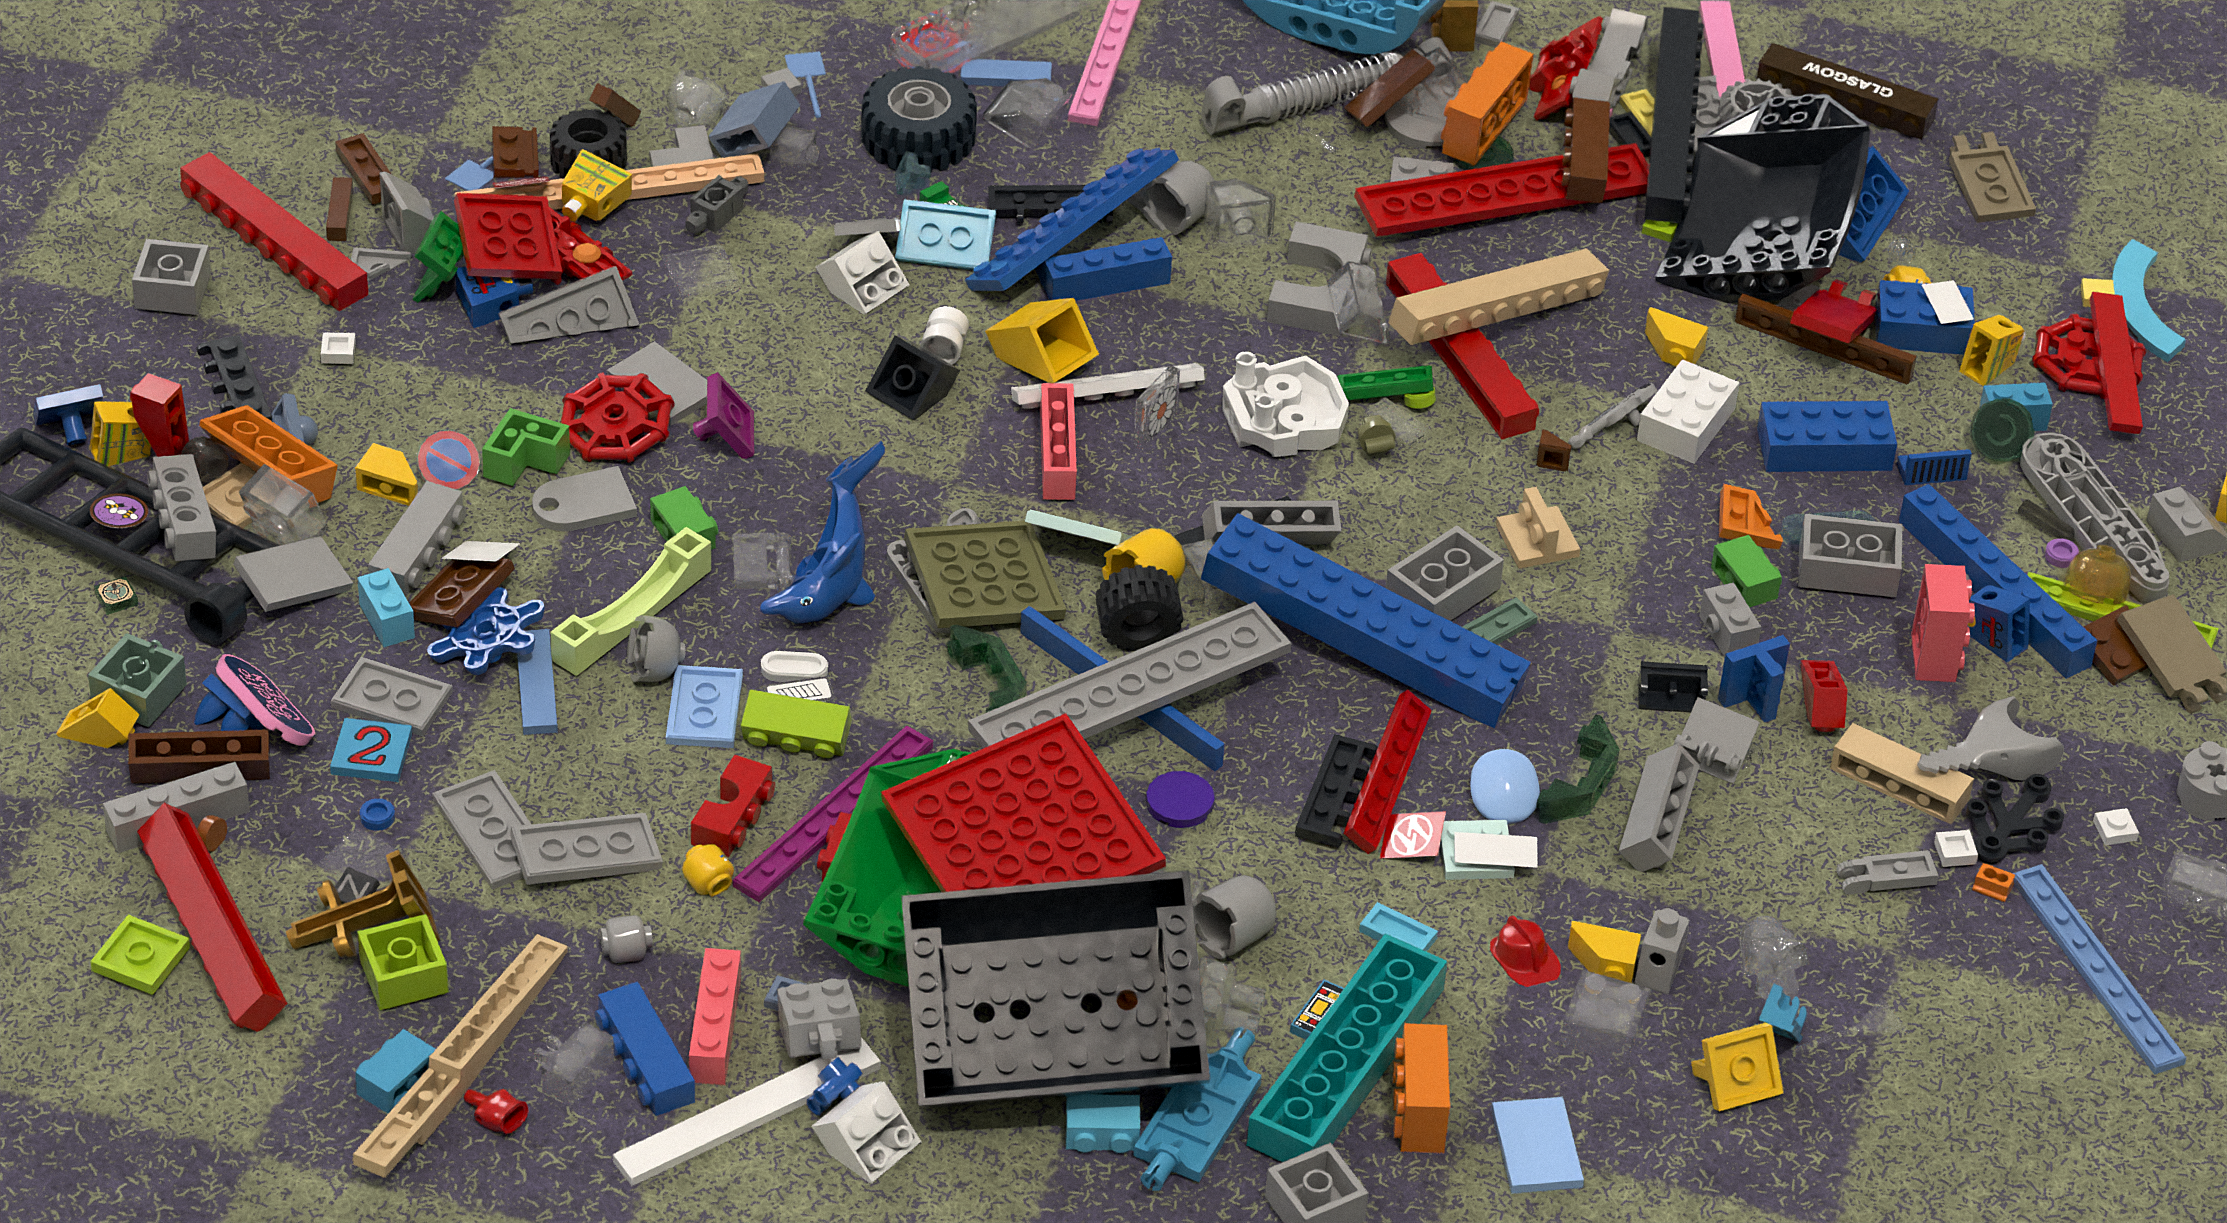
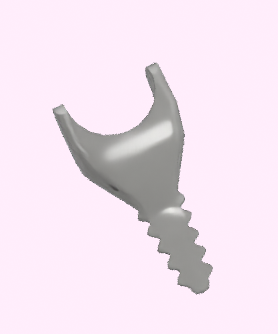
M2014 696L1994 701L1979 713L1965 741L1957 743L1955 747L1948 745L1947 750L1939 749L1937 753L1930 751L1929 756L1921 754L1917 766L1922 771H1929L1935 774L1939 770L1948 772L1949 769L1958 771V768L1966 770L1969 767L1974 769L1980 768L2014 780H2026L2033 774L2043 775L2053 770L2063 756L2064 746L2056 737H2038L2017 727L2012 721L2017 716L2020 704Z

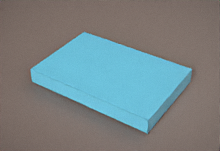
M904 199L900 221L901 230H899L895 260L973 270L979 264L989 262L996 210Z

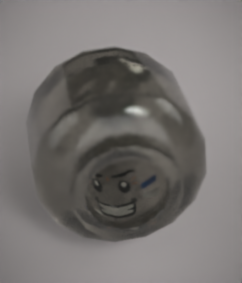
M204 436L195 437L188 441L180 454L193 455L200 481L205 484L225 474L229 465V457L226 450L211 438Z

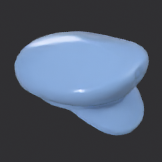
M1510 749L1493 750L1482 755L1473 766L1470 782L1471 796L1477 810L1488 820H1507V824H1514L1524 821L1534 812L1540 797L1539 781L1533 764L1525 755Z

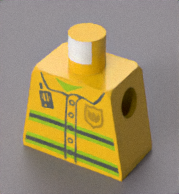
M582 150L562 182V203L565 205L562 208L563 215H567L570 221H576L582 214L595 221L601 220L632 195V174Z
M1996 315L1974 323L1959 372L1982 386L1990 383L2015 363L2020 344L2026 336L2023 327L2003 315Z
M94 402L90 451L94 460L107 466H113L150 456L151 445L133 416L132 402Z

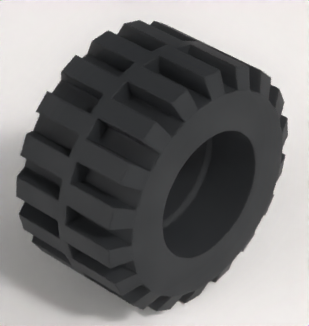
M588 108L581 109V111L573 110L568 115L563 114L560 116L559 121H554L552 129H550V158L555 174H559L561 179L565 178L582 150L621 169H625L627 166V132L625 125L621 124V119L613 117V114L608 111L601 112L600 109L588 110Z
M1135 565L1134 568L1130 569L1128 567L1122 568L1121 572L1110 574L1109 580H1103L1100 584L1101 589H1097L1096 606L1102 635L1104 638H1107L1109 644L1117 645L1118 649L1124 650L1128 648L1131 651H1137L1171 637L1181 629L1183 612L1178 587L1172 575H1168L1167 571L1163 569L1156 570L1155 566L1150 565L1148 567Z

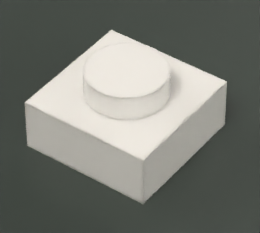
M323 333L321 363L353 364L356 346L355 333Z
M2127 808L2095 813L2093 822L2105 845L2137 841L2139 832Z
M1970 830L1936 833L1934 843L1943 867L1976 864L1978 853Z

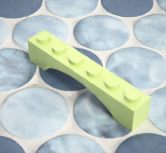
M685 527L664 544V550L651 568L623 596L592 615L579 618L573 614L550 632L552 661L575 676L579 675L630 634L631 628H638L640 621H635L637 616H654L711 571V542Z

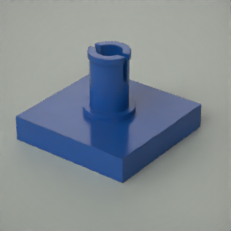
M98 384L37 397L33 410L35 424L41 425L62 420L67 445L86 442L87 436L85 435L81 416L93 414L94 402L103 400L101 385Z

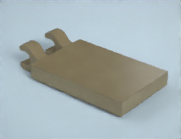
M1994 132L1981 133L1983 144H1978L1979 149L1970 150L1965 135L1952 137L1955 147H1950L1949 163L1977 223L2035 216L2036 207L2008 146L1998 145Z
M2174 594L2120 614L2117 621L2170 698L2180 697L2188 713L2192 714L2202 709L2200 703L2208 700L2206 692L2199 687L2205 686L2216 704L2227 700V678H2223L2227 671Z

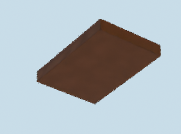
M1412 49L1344 108L1353 118L1364 126L1369 127L1435 71V67L1430 60Z
M500 558L497 561L452 559L409 602L413 609L414 620L459 627L515 570L512 560Z

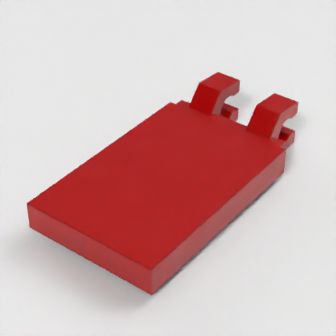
M1836 279L1832 282L1829 291L1824 289L1817 290L1793 311L1790 323L1849 344L1874 321L1877 309L1870 305L1875 300L1877 293L1865 289L1861 292L1858 301L1842 296V293L1846 290L1848 283Z

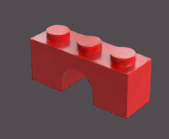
M734 754L720 776V799L730 803L717 804L708 800L704 801L691 821V845H716L726 857L731 855L735 847L740 848L746 838L748 826L756 824L762 804L764 801L769 802L773 797L776 785L772 781V766Z

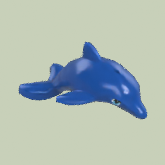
M882 441L876 443L855 460H853L852 456H849L828 475L826 482L832 489V499L829 516L819 543L813 554L805 557L798 565L793 584L761 603V613L767 615L780 614L795 624L809 623L824 619L844 602L855 605H867L874 601L875 594L862 577L865 561V535L855 488L878 465L884 455L885 447Z

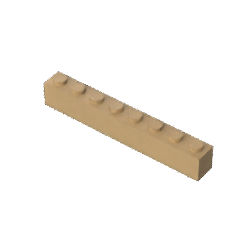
M1586 248L1398 297L1395 300L1388 323L1410 345L1597 296L1602 293L1605 287L1609 269Z

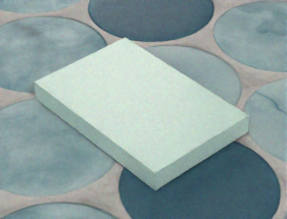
M1034 510L1027 511L1025 522L1039 527L1114 546L1132 537L1122 532Z

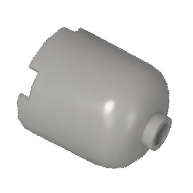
M1194 161L1178 162L1140 190V197L1143 196L1146 206L1142 209L1143 214L1156 229L1160 231L1167 229L1173 232V235L1181 233L1214 206L1217 199V186L1213 176L1199 163Z
M1242 875L1230 878L1199 893L1196 898L1192 899L1194 924L1199 936L1203 940L1199 945L1212 957L1218 959L1234 955L1262 938L1271 930L1275 923L1277 912L1271 892L1261 881L1250 876Z

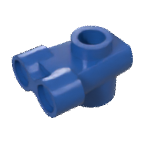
M839 1057L834 1059L818 1074L817 1077L823 1084L813 1091V1095L806 1100L808 1108L814 1114L820 1115L839 1096L843 1100L860 1087L857 1083L863 1075L860 1068L853 1062L847 1066Z

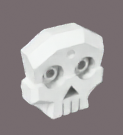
M1241 352L1236 356V373L1223 385L1222 410L1239 448L1254 444L1269 451L1273 457L1296 455L1298 450H1323L1339 442L1347 422L1349 402L1335 373L1306 355L1271 366L1265 362L1256 363L1257 359L1251 352Z

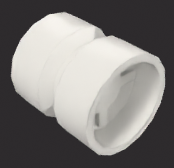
M947 306L938 307L933 310L929 316L927 329L923 335L920 347L951 365L956 363L961 355L963 341L969 329V321L966 315L956 308Z

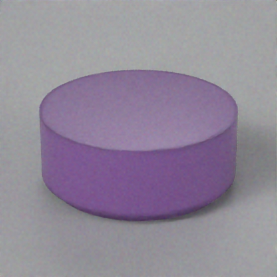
M2054 539L2046 546L2045 558L2053 566L2067 568L2077 562L2079 550L2073 542L2067 539Z

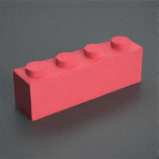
M1041 383L1040 424L1043 499L1075 500L1077 468L1073 384Z
M705 948L689 1051V1071L695 1083L725 1085L741 981L740 950Z

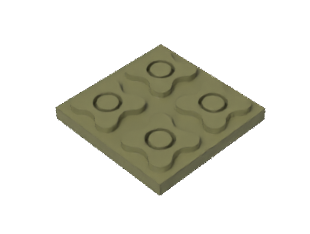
M1025 521L905 529L904 541L937 628L1021 622V611L1028 606L1034 608L1049 620L1065 618V604L1032 524Z

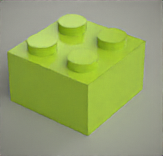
M426 914L357 932L360 962L379 1010L449 993L447 963Z

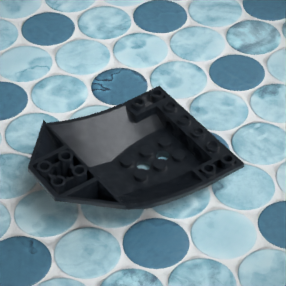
M1805 94L1803 96H1777L1769 98L1697 137L1698 146L1692 172L1691 189L1688 192L1690 193L1689 211L1682 212L1681 224L1678 223L1671 244L1655 276L1656 281L1724 303H1738L1742 294L1762 301L1782 300L1831 273L1848 235L1859 200L1867 165L1870 137L1869 126L1827 94ZM1776 236L1773 241H1766L1768 238Z

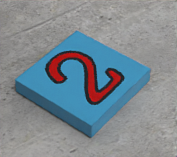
M345 718L330 765L331 775L399 782L412 737V725Z

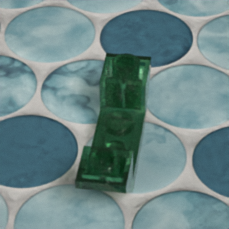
M960 625L950 626V641L946 642L950 659L957 660L962 670L985 664L987 673L990 676L994 675L997 679L999 690L990 692L989 707L986 708V713L1026 697L1027 681L1000 637Z
M1596 714L1589 726L1583 725L1577 739V743L1581 745L1579 757L1591 762L1589 775L1587 778L1581 777L1577 786L1555 778L1548 790L1543 789L1536 804V807L1540 809L1538 822L1548 824L1590 815L1615 775L1620 749L1602 716Z

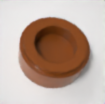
M214 815L206 816L197 828L208 851H215L225 840L227 834L226 821Z

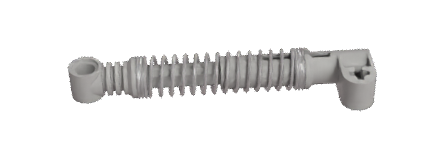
M1438 37L1427 39L1417 48L1413 49L1430 60L1434 65L1435 71L1429 75L1431 79L1445 77L1455 67L1452 56L1443 41ZM1397 50L1380 53L1378 58L1373 55L1370 60L1367 58H1363L1362 62L1354 60L1353 65L1347 62L1344 67L1340 64L1337 65L1336 69L1329 67L1327 72L1323 69L1319 71V74L1313 71L1310 77L1303 74L1301 79L1297 76L1293 78V81L1287 78L1284 84L1281 81H1277L1275 86L1271 83L1268 86L1261 85L1253 88L1251 93L1245 95L1241 94L1231 76L1219 77L1212 81L1206 89L1201 113L1203 124L1209 134H1215L1255 122L1269 124L1276 122L1279 118L1283 120L1287 116L1294 117L1296 113L1302 115L1305 111L1309 113L1313 109L1327 108L1330 104L1335 106L1339 102L1352 101L1358 96V90H1365L1411 50L1401 53ZM1375 58L1378 63L1372 64V59ZM1365 60L1368 62L1369 66L1364 67ZM1355 63H1358L1361 68L1355 69ZM1347 65H1349L1352 70L1346 72ZM1339 67L1343 70V73L1338 74ZM1333 70L1335 75L1330 76L1329 71ZM1350 92L1355 95L1353 98H1349ZM1342 94L1346 97L1345 100H1340Z

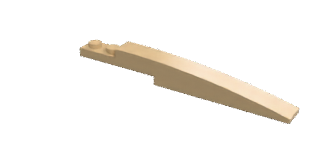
M538 934L531 940L430 1055L429 1068L353 1154V1165L385 1178L416 1142L424 1144L455 1107L548 982L568 952V946Z

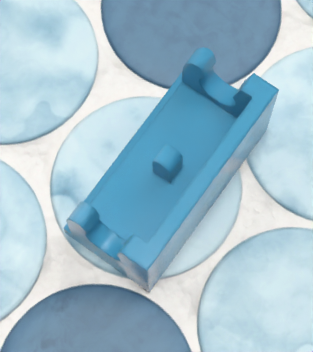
M1773 984L1759 1021L1771 1024L1774 1033L1800 1043L1803 1037L1800 1033L1807 1018L1806 1007L1802 1006L1799 1010L1800 1001L1797 996L1794 997L1792 1005H1790L1791 997L1783 992V987Z

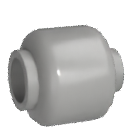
M637 915L610 918L607 920L605 928H600L603 956L609 955L610 960L614 963L642 960L646 955V947L653 946L651 927L644 926L642 919Z

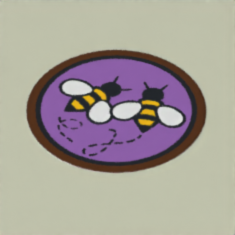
M109 494L96 499L91 504L90 514L96 522L104 526L127 528L143 522L148 515V507L137 497L127 494Z

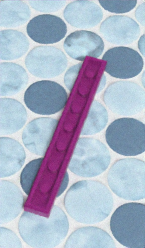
M905 726L732 879V887L760 903L826 844L829 826L836 824L840 812L853 813L870 767L926 755L933 748V740L911 727Z

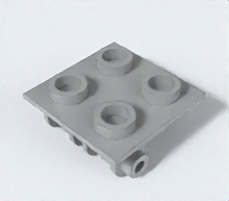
M1698 697L1682 735H1677L1674 745L1679 743L1700 765L1698 770L1734 784L1760 722Z

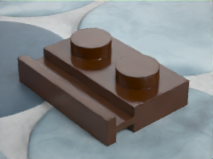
M492 126L493 177L524 178V175L538 177L537 127H532V131L523 130V127Z

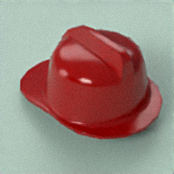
M1514 915L1509 916L1499 935L1490 941V951L1493 957L1516 983L1529 987L1558 979L1561 973V964L1557 955L1547 944L1541 927L1535 922L1517 919Z

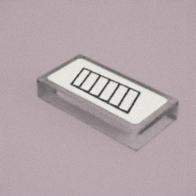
M829 676L763 685V692L836 704Z

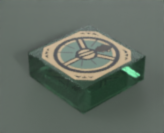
M126 576L94 586L95 595L106 615L138 605V597Z

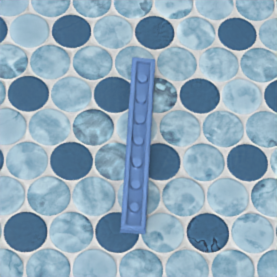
M2041 864L2012 873L2015 874V887L2154 1075L2185 1065L2186 1057L2045 867Z

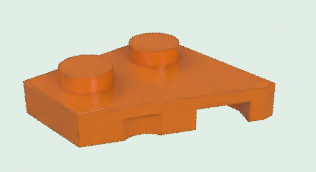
M1724 484L1720 492L1719 537L1733 540L1749 535L1757 546L1780 549L1783 538L1781 534L1775 535L1770 527L1772 519L1761 506V500L1757 493L1753 490Z

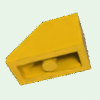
M1650 307L1647 314L1645 334L1661 360L1675 367L1678 366L1681 360L1696 364L1705 350L1708 327Z
M373 443L355 467L357 490L408 506H410L418 494L417 480L401 451Z
M109 688L70 710L56 735L65 739L109 748L118 742L124 744L129 740V733L135 732L133 726L140 714Z
M1572 921L1568 949L1596 980L1605 981L1611 985L1631 987L1641 934Z

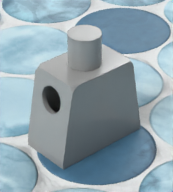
M1669 908L1655 911L1643 940L1634 985L1669 994L1687 947L1690 922L1687 917L1680 916L1675 910ZM1658 953L1665 957V964H1654Z

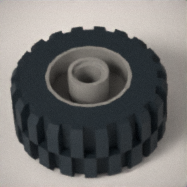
M907 66L901 67L896 72L891 70L884 73L882 78L878 77L863 94L861 104L862 143L865 145L867 152L871 156L874 155L876 161L882 165L888 163L890 169L897 171L899 168L905 169V173L914 174V171H922L923 174L932 173L933 169H938L940 172L948 169L949 164L955 166L960 163L963 157L966 158L975 145L977 123L975 95L961 78L957 80V77L948 71L943 73L939 68L932 67L931 69H926L924 66H915V68L908 69Z

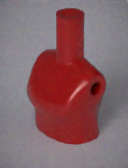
M468 1089L464 1094V1101L477 1107L474 1112L475 1119L481 1125L494 1132L512 1133L524 1123L528 1116L527 1103L514 1098L505 1089H500L488 1096L473 1089Z

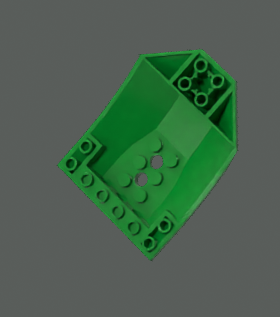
M950 749L876 765L869 769L866 781L836 854L803 922V926L866 974L909 987L901 896L941 892L882 802L881 792L969 755L971 752Z

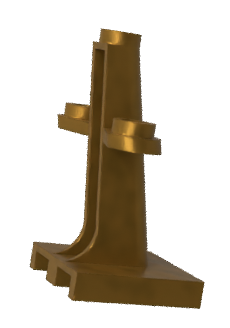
M399 849L386 855L392 874V881L386 888L341 904L333 883L330 880L323 881L322 886L318 887L317 891L324 906L330 905L331 909L291 923L292 928L286 930L288 940L294 950L332 938L338 955L340 957L347 955L348 958L356 956L351 932L405 916L412 918L426 914L437 941L440 940L425 890Z

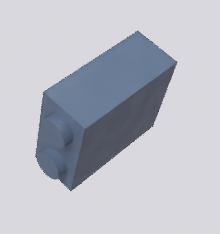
M785 81L741 94L708 138L722 158L746 155L769 148L800 104Z

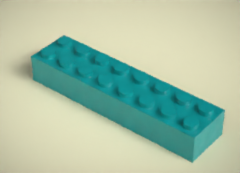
M1385 933L1250 1115L1247 1146L1285 1162L1328 1143L1333 1144L1395 1058L1396 1038H1402L1404 1023L1419 1024L1444 990L1448 961Z

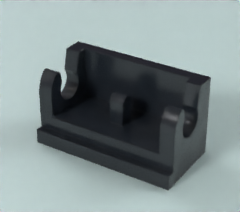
M1641 661L1638 677V709L1691 713L1697 698L1706 700V696H1708V665Z

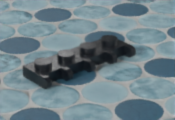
M988 185L989 210H996L995 224L997 217H1017V224H1024V217H1044L1047 214L1056 213L1062 208L1061 204L1065 200L1084 192L1083 187L1086 185ZM1113 210L1105 215L1106 223H1113Z
M240 335L197 345L196 350L199 356L211 354L213 358L212 361L204 364L205 373L218 372L221 381H217L211 386L213 393L220 394L226 392L229 401L222 403L219 407L221 413L248 405L272 421V415Z
M1334 734L1295 829L1296 837L1334 847L1341 846L1343 836L1340 833L1334 832L1336 824L1347 825L1351 814L1343 811V806L1346 800L1351 802L1357 801L1360 790L1352 787L1355 777L1366 778L1369 767L1361 764L1363 757L1374 758L1378 746Z

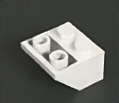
M879 231L859 238L816 266L828 290L862 314L868 313L909 285Z
M885 1082L861 1085L812 1125L827 1152L869 1183H873L921 1142Z

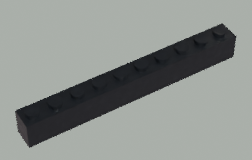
M1664 7L1644 214L1645 220L1681 224L1682 212L1689 211L1690 193L1685 192H1690L1692 174H1687L1686 172H1692L1694 156L1692 154L1695 142V135L1689 134H1695L1699 79L1697 78H1699L1701 60L1695 59L1701 58V41L1704 23H1698L1699 11L1669 7Z

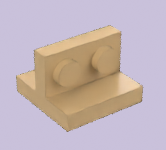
M1537 487L1524 489L1523 502L1519 504V513L1497 517L1496 526L1518 569L1580 556V547L1558 506L1547 508Z

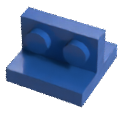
M1784 635L1725 654L1718 700L1724 708L1748 701L1764 722L1776 719L1790 643Z

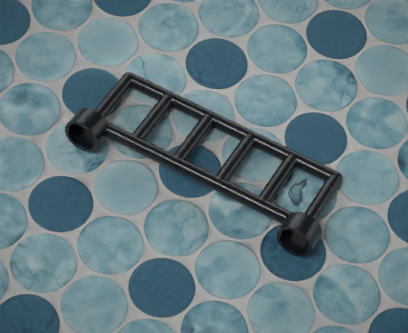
M18 428L0 441V465L22 449L54 463L11 495L0 491V513L189 600L184 609L186 622L194 635L207 644L219 645L245 625L247 621L245 603L251 600L254 594L244 580L231 588L223 583H212L205 586L191 578L233 546L252 553L281 545L211 514L216 529L215 558L183 560L171 569H168L138 555L140 551L164 534L165 529H161L159 524V513L117 544L84 530L95 521L90 514L91 504L96 499L105 495H131L141 499L147 506L155 509L153 490H149L148 484L26 428ZM74 473L107 487L63 520L31 505Z

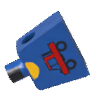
M459 267L455 273L456 292L473 328L500 320L498 313L519 305V296L533 294L531 278L468 276L467 267Z
M1993 585L1985 586L1971 596L1969 603H1974L1975 606L1974 622L1968 623L1967 626L1970 629L1971 638L2005 662H2009L2028 648L2029 598Z

